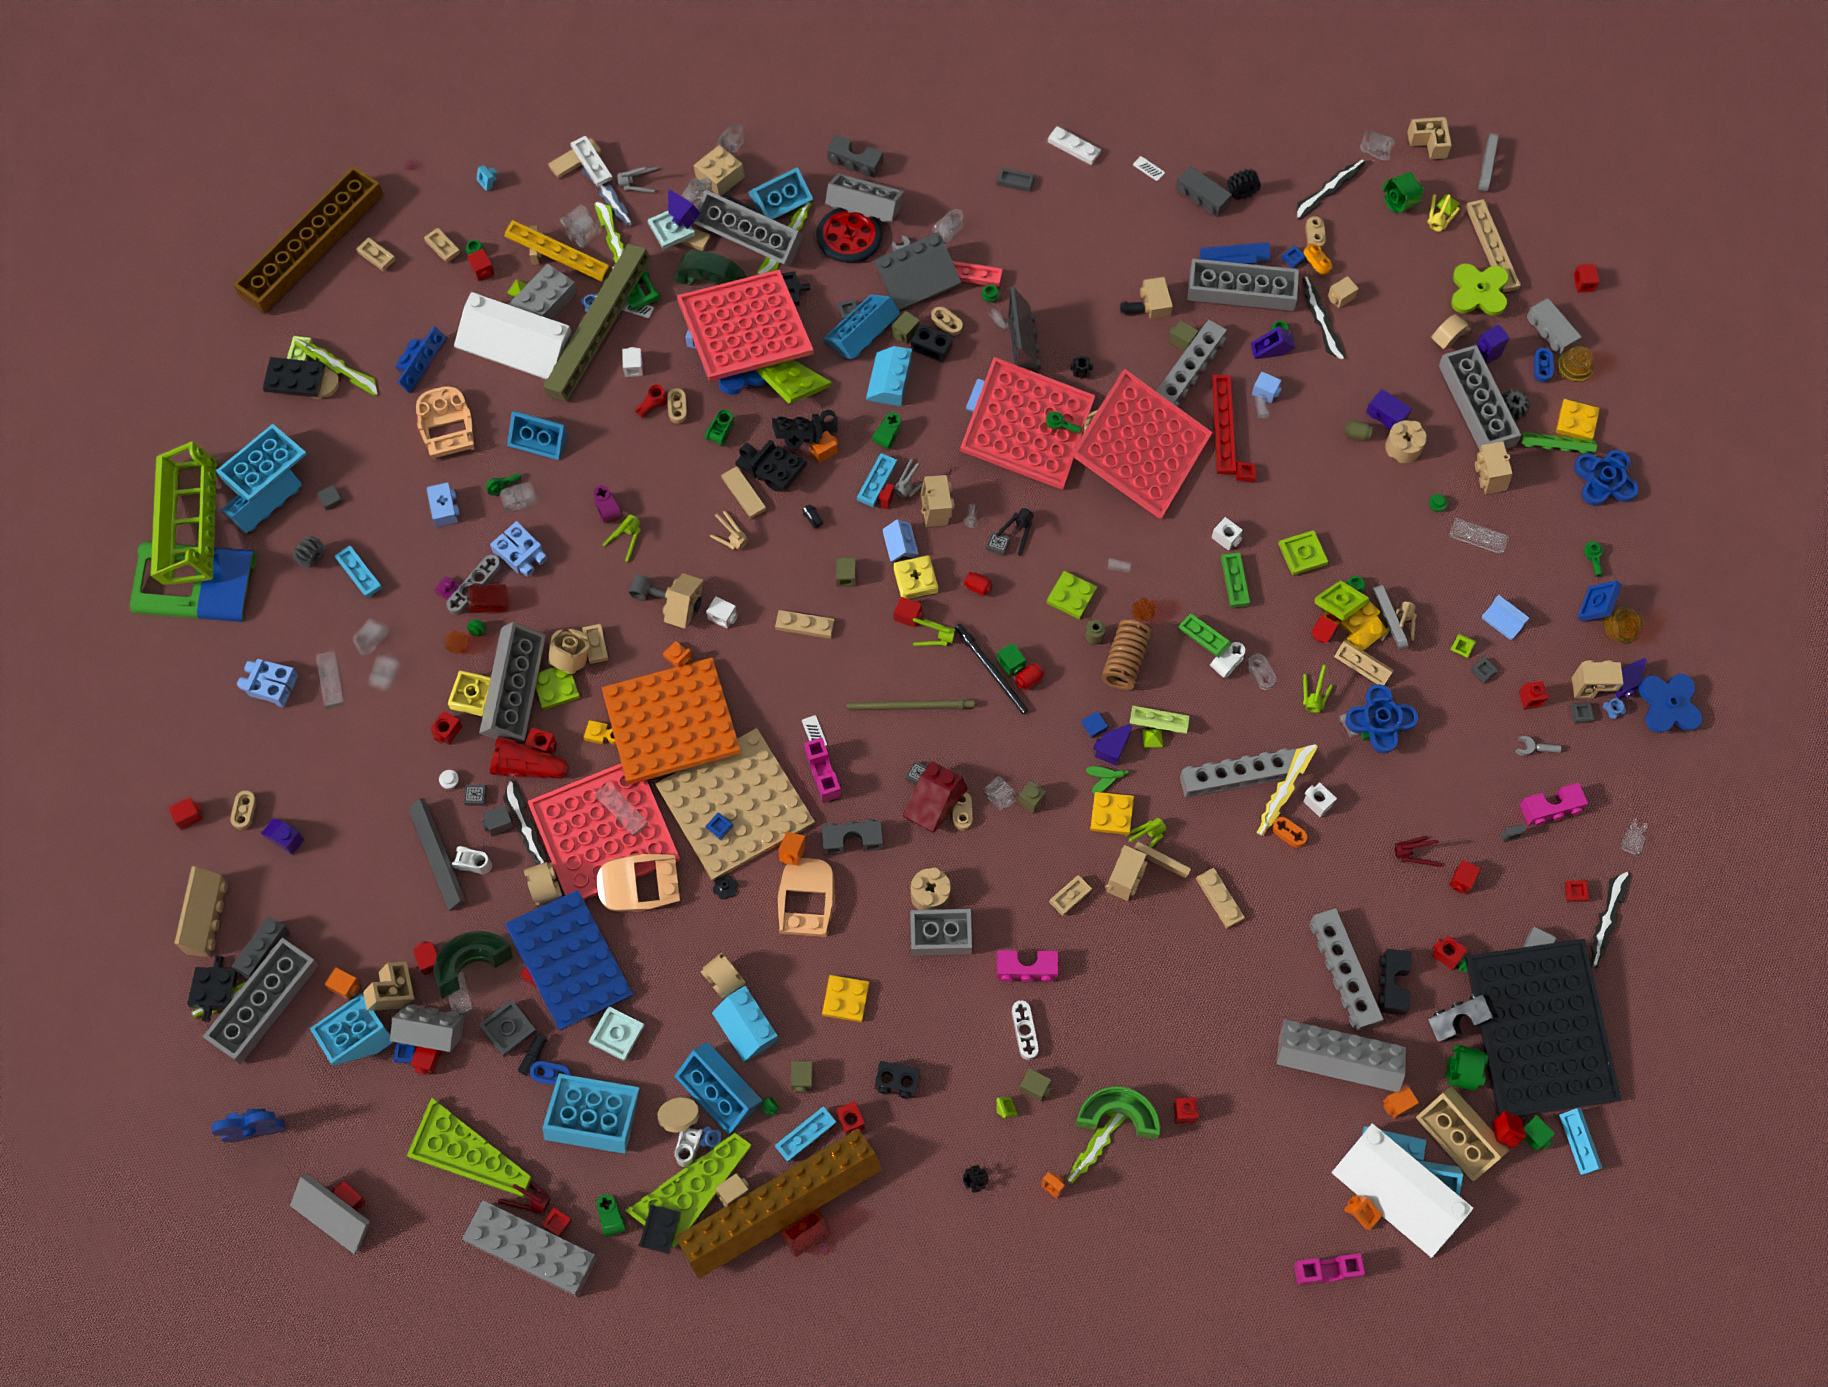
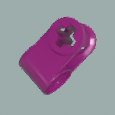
M603 485L596 487L593 494L603 522L607 523L621 517L622 514L609 488Z

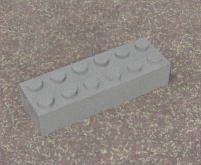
M706 189L698 206L701 214L693 222L789 267L804 236L803 233Z
M1192 259L1187 300L1294 311L1297 301L1299 269Z
M1477 345L1444 354L1439 368L1479 450L1481 445L1502 441L1504 442L1505 449L1516 446L1521 434Z
M514 622L501 628L480 734L493 739H497L500 736L515 740L516 743L525 741L546 635Z
M281 938L203 1037L241 1065L319 965L310 956L284 938Z
M1284 1019L1278 1041L1277 1065L1390 1091H1400L1405 1077L1406 1047Z
M483 1200L462 1238L467 1244L577 1298L598 1259L595 1254Z

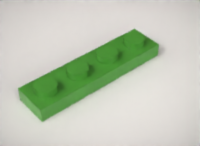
M1520 432V441L1526 447L1538 445L1545 449H1553V447L1560 448L1563 451H1571L1573 449L1585 454L1590 453V451L1596 452L1597 449L1596 442L1590 439Z

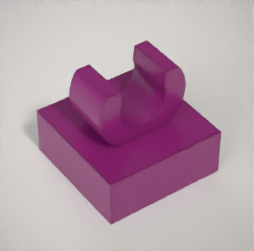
M445 576L434 590L438 595L448 600L460 584Z

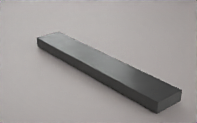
M419 798L408 809L448 911H454L465 902V898L425 798Z

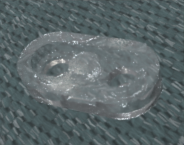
M1258 653L1251 655L1247 666L1256 684L1263 690L1273 688L1276 683V675L1266 657ZM1258 663L1260 667H1255L1254 664ZM1263 679L1268 680L1269 683H1264Z

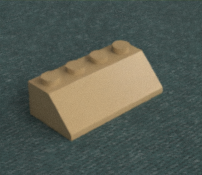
M194 866L191 868L174 944L186 955L210 957L211 951L215 948L214 937L215 932L219 930L220 922L218 919L219 914L224 908L222 900L227 892L228 883L221 874Z
M1452 1086L1415 1117L1473 1182L1509 1151L1507 1146L1496 1141L1494 1132Z

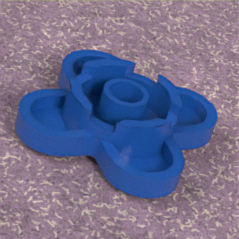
M755 370L719 379V388L726 394L736 395L741 393L745 386H762L767 382Z
M1613 450L1602 459L1588 453L1582 454L1577 458L1574 463V470L1578 476L1587 481L1581 493L1586 503L1598 506L1603 504L1608 496H1612L1621 502H1629L1635 498L1638 493V485L1632 478L1626 475L1631 461L1625 452Z
M1677 674L1671 677L1667 683L1661 678L1652 675L1640 682L1639 693L1649 703L1650 707L1646 714V724L1653 732L1663 733L1669 730L1673 724L1684 731H1691L1700 726L1702 722L1701 712L1690 702V698L1695 692V684L1688 675Z
M1381 684L1373 685L1367 690L1365 695L1366 706L1351 708L1345 717V724L1349 730L1354 733H1369L1371 746L1374 750L1383 754L1390 753L1395 749L1398 743L1397 732L1413 729L1418 720V714L1413 707L1406 704L1396 705L1393 702L1390 689Z
M260 1108L247 1109V1113L237 1116V1112L227 1115L225 1120L212 1123L211 1130L213 1135L221 1136L222 1142L232 1143L249 1139L254 1135L280 1133L285 1130V1121L283 1119H276V1113L273 1111H266V1109Z

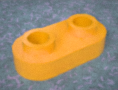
M1308 244L1304 250L1305 257L1318 273L1327 275L1332 269L1331 261L1326 257L1319 245Z

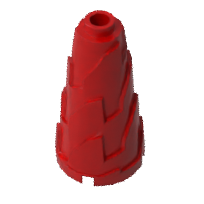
M497 737L495 743L497 748L493 751L490 765L491 775L524 778L528 776L543 779L547 777L562 778L563 775H567L569 764H565V760L551 756L550 753L532 749L530 746L516 743L515 740Z

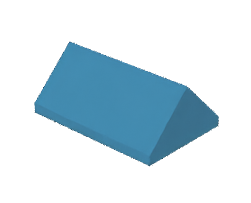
M512 411L507 446L559 460L569 438L565 424Z

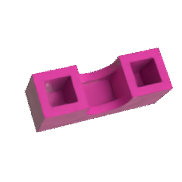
M820 737L805 742V754L822 802L840 798L841 789L836 774L832 770L823 738Z
M1580 783L1561 787L1556 793L1559 804L1556 805L1547 802L1543 793L1525 797L1520 803V807L1528 826L1532 824L1539 826L1545 824L1550 819L1557 821L1571 813L1573 816L1582 813L1588 802Z
M997 950V979H1001L1002 982H1012L1013 979H1021L1022 982L1041 980L1042 982L1049 983L1057 980L1058 951H1037L1036 963L1032 966H1024L1018 961L1017 950Z
M1361 1253L1341 1255L1327 1260H1319V1258L1299 1260L1294 1264L1297 1286L1360 1279L1365 1275Z

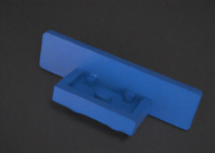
M1270 243L1200 248V259L1252 265V263L1257 261L1270 260Z
M432 327L425 340L413 339L410 341L407 349L398 359L395 368L403 372L398 380V384L407 393L413 391L446 339V336L437 327Z

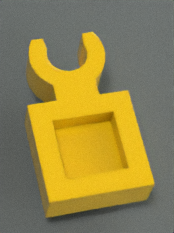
M589 720L584 734L585 741L603 744L604 740H608L609 743L616 744L615 739L611 738L614 733L612 729L608 730V724Z

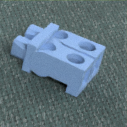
M517 521L504 531L505 535L502 533L490 544L495 555L501 557L516 573H522L527 577L534 572V567L531 565L532 562L536 561L539 565H542L547 561V556L543 552L541 544Z
M257 658L256 662L247 661L244 670L250 674L249 678L240 677L237 686L250 697L266 700L284 708L291 693L289 690L292 691L299 675L292 667Z

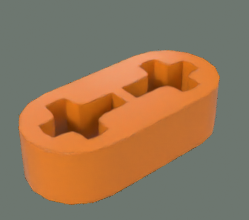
M1285 817L1275 819L1272 831L1276 836L1294 848L1304 846L1307 834L1303 829ZM1283 823L1285 825L1284 829L1279 830L1278 826ZM1300 835L1301 839L1296 842L1294 840L1295 836Z

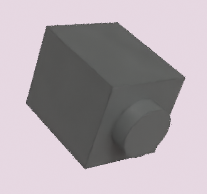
M506 805L483 812L485 819L482 820L485 832L489 831L491 836L514 829Z

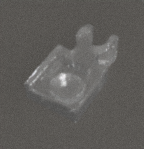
M1634 819L1630 824L1631 830L1627 829L1625 831L1620 849L1639 856L1646 840V836L1641 834L1647 829L1648 825L1644 823L1642 828H1639L1636 825L1637 819Z

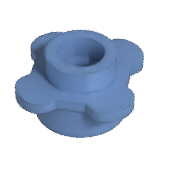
M589 294L581 300V304L585 306L586 313L591 306L590 304L595 300L596 295Z
M1613 698L1610 702L1603 704V708L1607 710L1611 719L1626 713V708L1619 698Z
M706 1126L703 1129L704 1134L700 1139V1145L702 1147L708 1146L713 1150L721 1142V1132Z

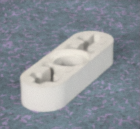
M1017 1001L1012 1007V1017L1020 1055L1026 1060H1032L1038 1054V1043L1031 1009L1027 1002ZM1019 1006H1022V1009H1026L1024 1011V1020L1022 1021L1020 1013L1016 1012ZM1022 1025H1027L1030 1027L1031 1032L1029 1035H1022L1019 1032V1028ZM1021 1040H1029L1030 1048L1035 1049L1031 1055H1028L1027 1051L1024 1052L1026 1041L1021 1042Z

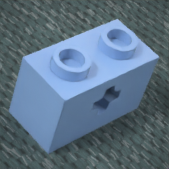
M449 483L426 487L432 519L436 528L458 523L457 516L460 515L458 505H454V500L457 499L454 488L451 489Z

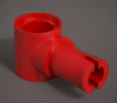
M655 384L648 389V395L645 397V400L634 409L641 418L653 407H660L667 403V394L663 387Z

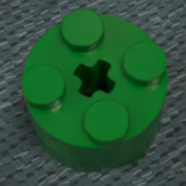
M1412 172L1403 173L1385 181L1382 188L1386 194L1384 201L1388 208L1393 212L1399 213L1417 206L1424 194L1423 186L1418 183Z
M1455 1045L1452 1049L1455 1054L1453 1057L1449 1056L1447 1062L1446 1079L1450 1080L1447 1083L1451 1086L1475 1091L1478 1086H1483L1485 1083L1486 1075L1483 1072L1484 1066L1488 1062V1054L1481 1050Z

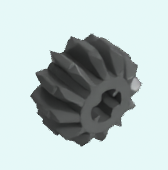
M1510 389L1507 393L1504 392L1502 394L1512 418L1515 417L1517 420L1521 416L1524 417L1530 408L1529 397H1524L1525 392L1519 393L1518 389L1515 392Z
M307 536L305 539H302L293 554L294 560L305 568H311L324 555V544L317 537Z

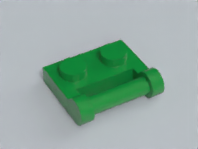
M645 269L639 280H643L650 294L645 296L637 282L627 300L633 312L652 302L656 303L662 298L653 286L647 269Z

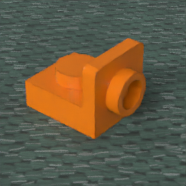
M677 641L662 653L663 657L675 667L685 666V664L691 663L693 658L691 650L689 648L685 649Z
M1360 1195L1352 1197L1344 1209L1346 1213L1352 1214L1369 1231L1383 1216L1367 1197Z

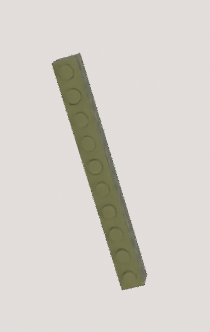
M628 243L622 251L620 258L614 264L608 278L605 279L604 285L597 293L592 305L588 308L585 317L579 323V327L574 335H572L566 349L563 350L560 359L554 365L549 377L545 380L543 388L549 397L564 402L569 400L648 266L651 258L645 248Z

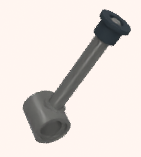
M639 574L634 576L628 591L631 597L645 600L647 595L651 594L667 599L665 598L666 591L651 587V579ZM701 597L694 604L695 612L699 610Z

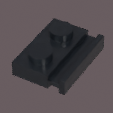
M651 1204L639 1247L669 1255L681 1212Z

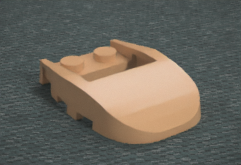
M450 386L424 392L418 398L416 404L417 425L432 460L468 449L474 450L471 414L462 393ZM460 421L465 423L466 430L430 438L429 429Z
M631 854L609 860L598 871L597 887L599 899L609 910L615 912H644L674 902H680L675 855ZM655 860L659 900L638 902L634 863Z
M801 858L798 866L792 864L785 866L777 898L779 934L827 937V928L829 922H831L836 895L834 873L825 861ZM786 891L826 893L824 915L785 913Z

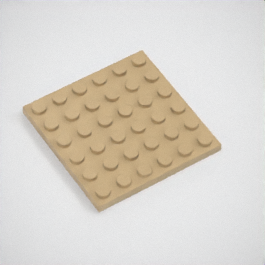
M757 728L737 739L741 754L677 771L655 784L712 882L781 844L787 831L799 834L815 825L814 819ZM718 812L733 824V828L721 841L705 828Z

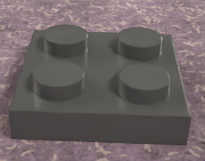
M512 999L479 1024L503 1057L537 1032Z

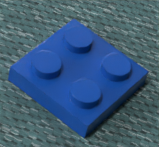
M1616 580L1589 586L1577 618L1581 621H1588L1611 616L1622 584Z

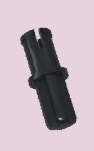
M539 1035L535 1036L528 1051H525L526 1055L518 1068L519 1073L525 1076L529 1075L531 1066L536 1060L540 1059L539 1055L547 1043L545 1038Z

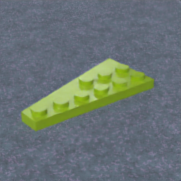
M795 360L755 370L789 404L830 388L832 383Z
M431 1097L407 1157L524 1198L525 1194L513 1188V1185L516 1184L527 1190L532 1177Z
M736 1133L732 1134L715 1146L709 1153L701 1156L696 1162L667 1180L651 1194L646 1195L634 1206L626 1209L625 1212L644 1226L651 1204L681 1212L672 1247L676 1249L679 1245L676 1236L695 1224L716 1196V1187L730 1177L752 1145Z

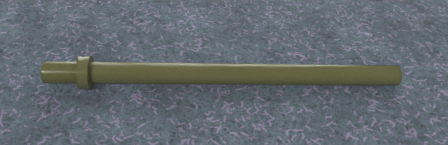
M963 698L939 701L847 702L848 710L959 708V710H963V708L974 707V700H963Z

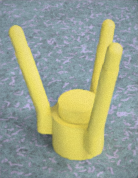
M1436 195L1432 196L1430 216L1427 222L1432 230H1445L1449 222L1460 210L1457 207L1446 220L1444 212L1451 195H1447L1440 213L1435 215Z

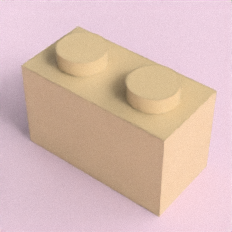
M1165 277L1144 280L1143 286L1140 288V295L1145 300L1144 310L1145 313L1149 314L1150 320L1171 316L1173 306Z

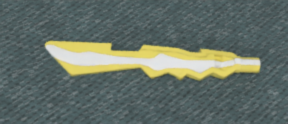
M1316 744L1296 749L1286 780L1277 783L1276 793L1271 795V800L1266 804V811L1261 815L1262 823L1256 832L1257 834L1264 836L1269 826H1272L1275 819L1281 813L1279 812L1281 806L1286 803L1295 789L1293 783L1299 772L1301 774L1304 773L1317 749Z

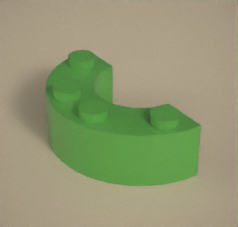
M1108 1087L1092 1094L1082 1105L1075 1127L1096 1130L1097 1124L1103 1116L1110 1113H1121L1133 1121L1136 1127V1136L1158 1139L1160 1135L1159 1119L1152 1104L1140 1093L1125 1087Z

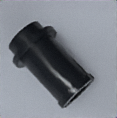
M1124 301V303L1120 304V312L1124 313V315H1127V313L1142 314L1143 303Z
M809 504L802 509L803 516L807 517L813 529H817L823 524V521L815 511V506Z

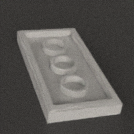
M303 1174L300 1177L290 1206L353 1254L357 1253L370 1221L308 1174Z

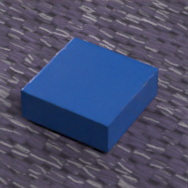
M1295 245L1281 256L1292 269L1306 260L1304 253Z
M1098 711L1081 720V724L1091 738L1108 729V725Z
M718 812L705 828L721 841L733 828V824Z
M396 1042L393 1062L410 1064L417 1046Z

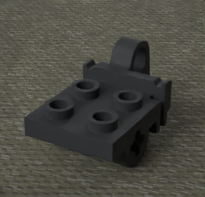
M824 410L820 416L819 414H812V421L805 417L788 419L787 417L780 416L777 419L772 418V428L777 439H784L789 448L797 449L802 446L804 439H809L810 444H813V442L819 444V439H822V433L826 431L838 433V422L834 411ZM828 415L834 417L832 422H824V418Z
M769 440L760 452H757L749 443H744L739 449L740 457L735 462L736 466L751 473L754 478L757 477L760 481L763 479L766 485L774 491H779L780 489L786 491L807 466L806 460L779 446L775 447L772 440Z

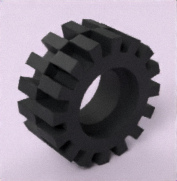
M1244 169L1243 172L1240 170L1238 174L1235 172L1234 176H1230L1227 180L1229 191L1232 194L1231 197L1234 199L1238 198V200H1241L1242 197L1247 199V196L1252 197V194H1257V191H1260L1261 183L1257 172L1253 171V169L1249 171Z

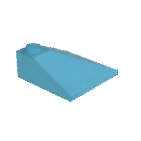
M362 993L310 1028L332 1066L377 1054L393 1043L390 1041V1033L375 1011H367Z

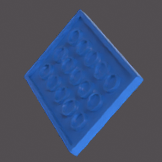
M579 890L505 923V927L559 1031L633 996Z

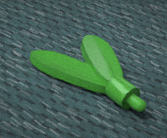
M1091 766L1086 769L1089 775L1102 778L1092 789L1094 795L1095 792L1102 793L1117 778L1124 777L1125 774L1129 773L1128 770L1113 771L1098 766Z

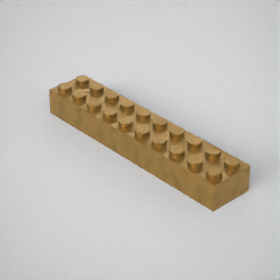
M352 166L233 284L238 297L265 315L383 196L379 182L355 166Z
M857 1129L677 1235L676 1239L697 1278L700 1279L883 1170L872 1147L860 1130Z

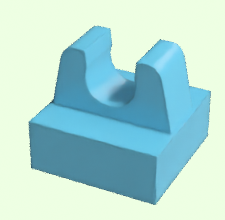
M484 165L478 167L477 181L486 191L491 190L493 183L497 181L494 175H497L498 172L494 168L487 169Z

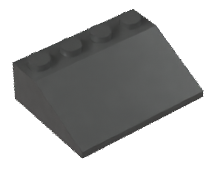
M939 232L874 260L883 285L899 312L962 284Z
M1010 287L1008 320L1014 365L1038 373V369H1041V360L1037 358L1039 345L1038 342L1035 343V338H1037L1036 327H1033L1035 315L1034 312H1031L1030 304L1016 288Z

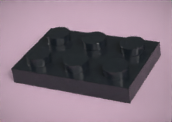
M270 357L263 391L318 397L325 364L324 362Z

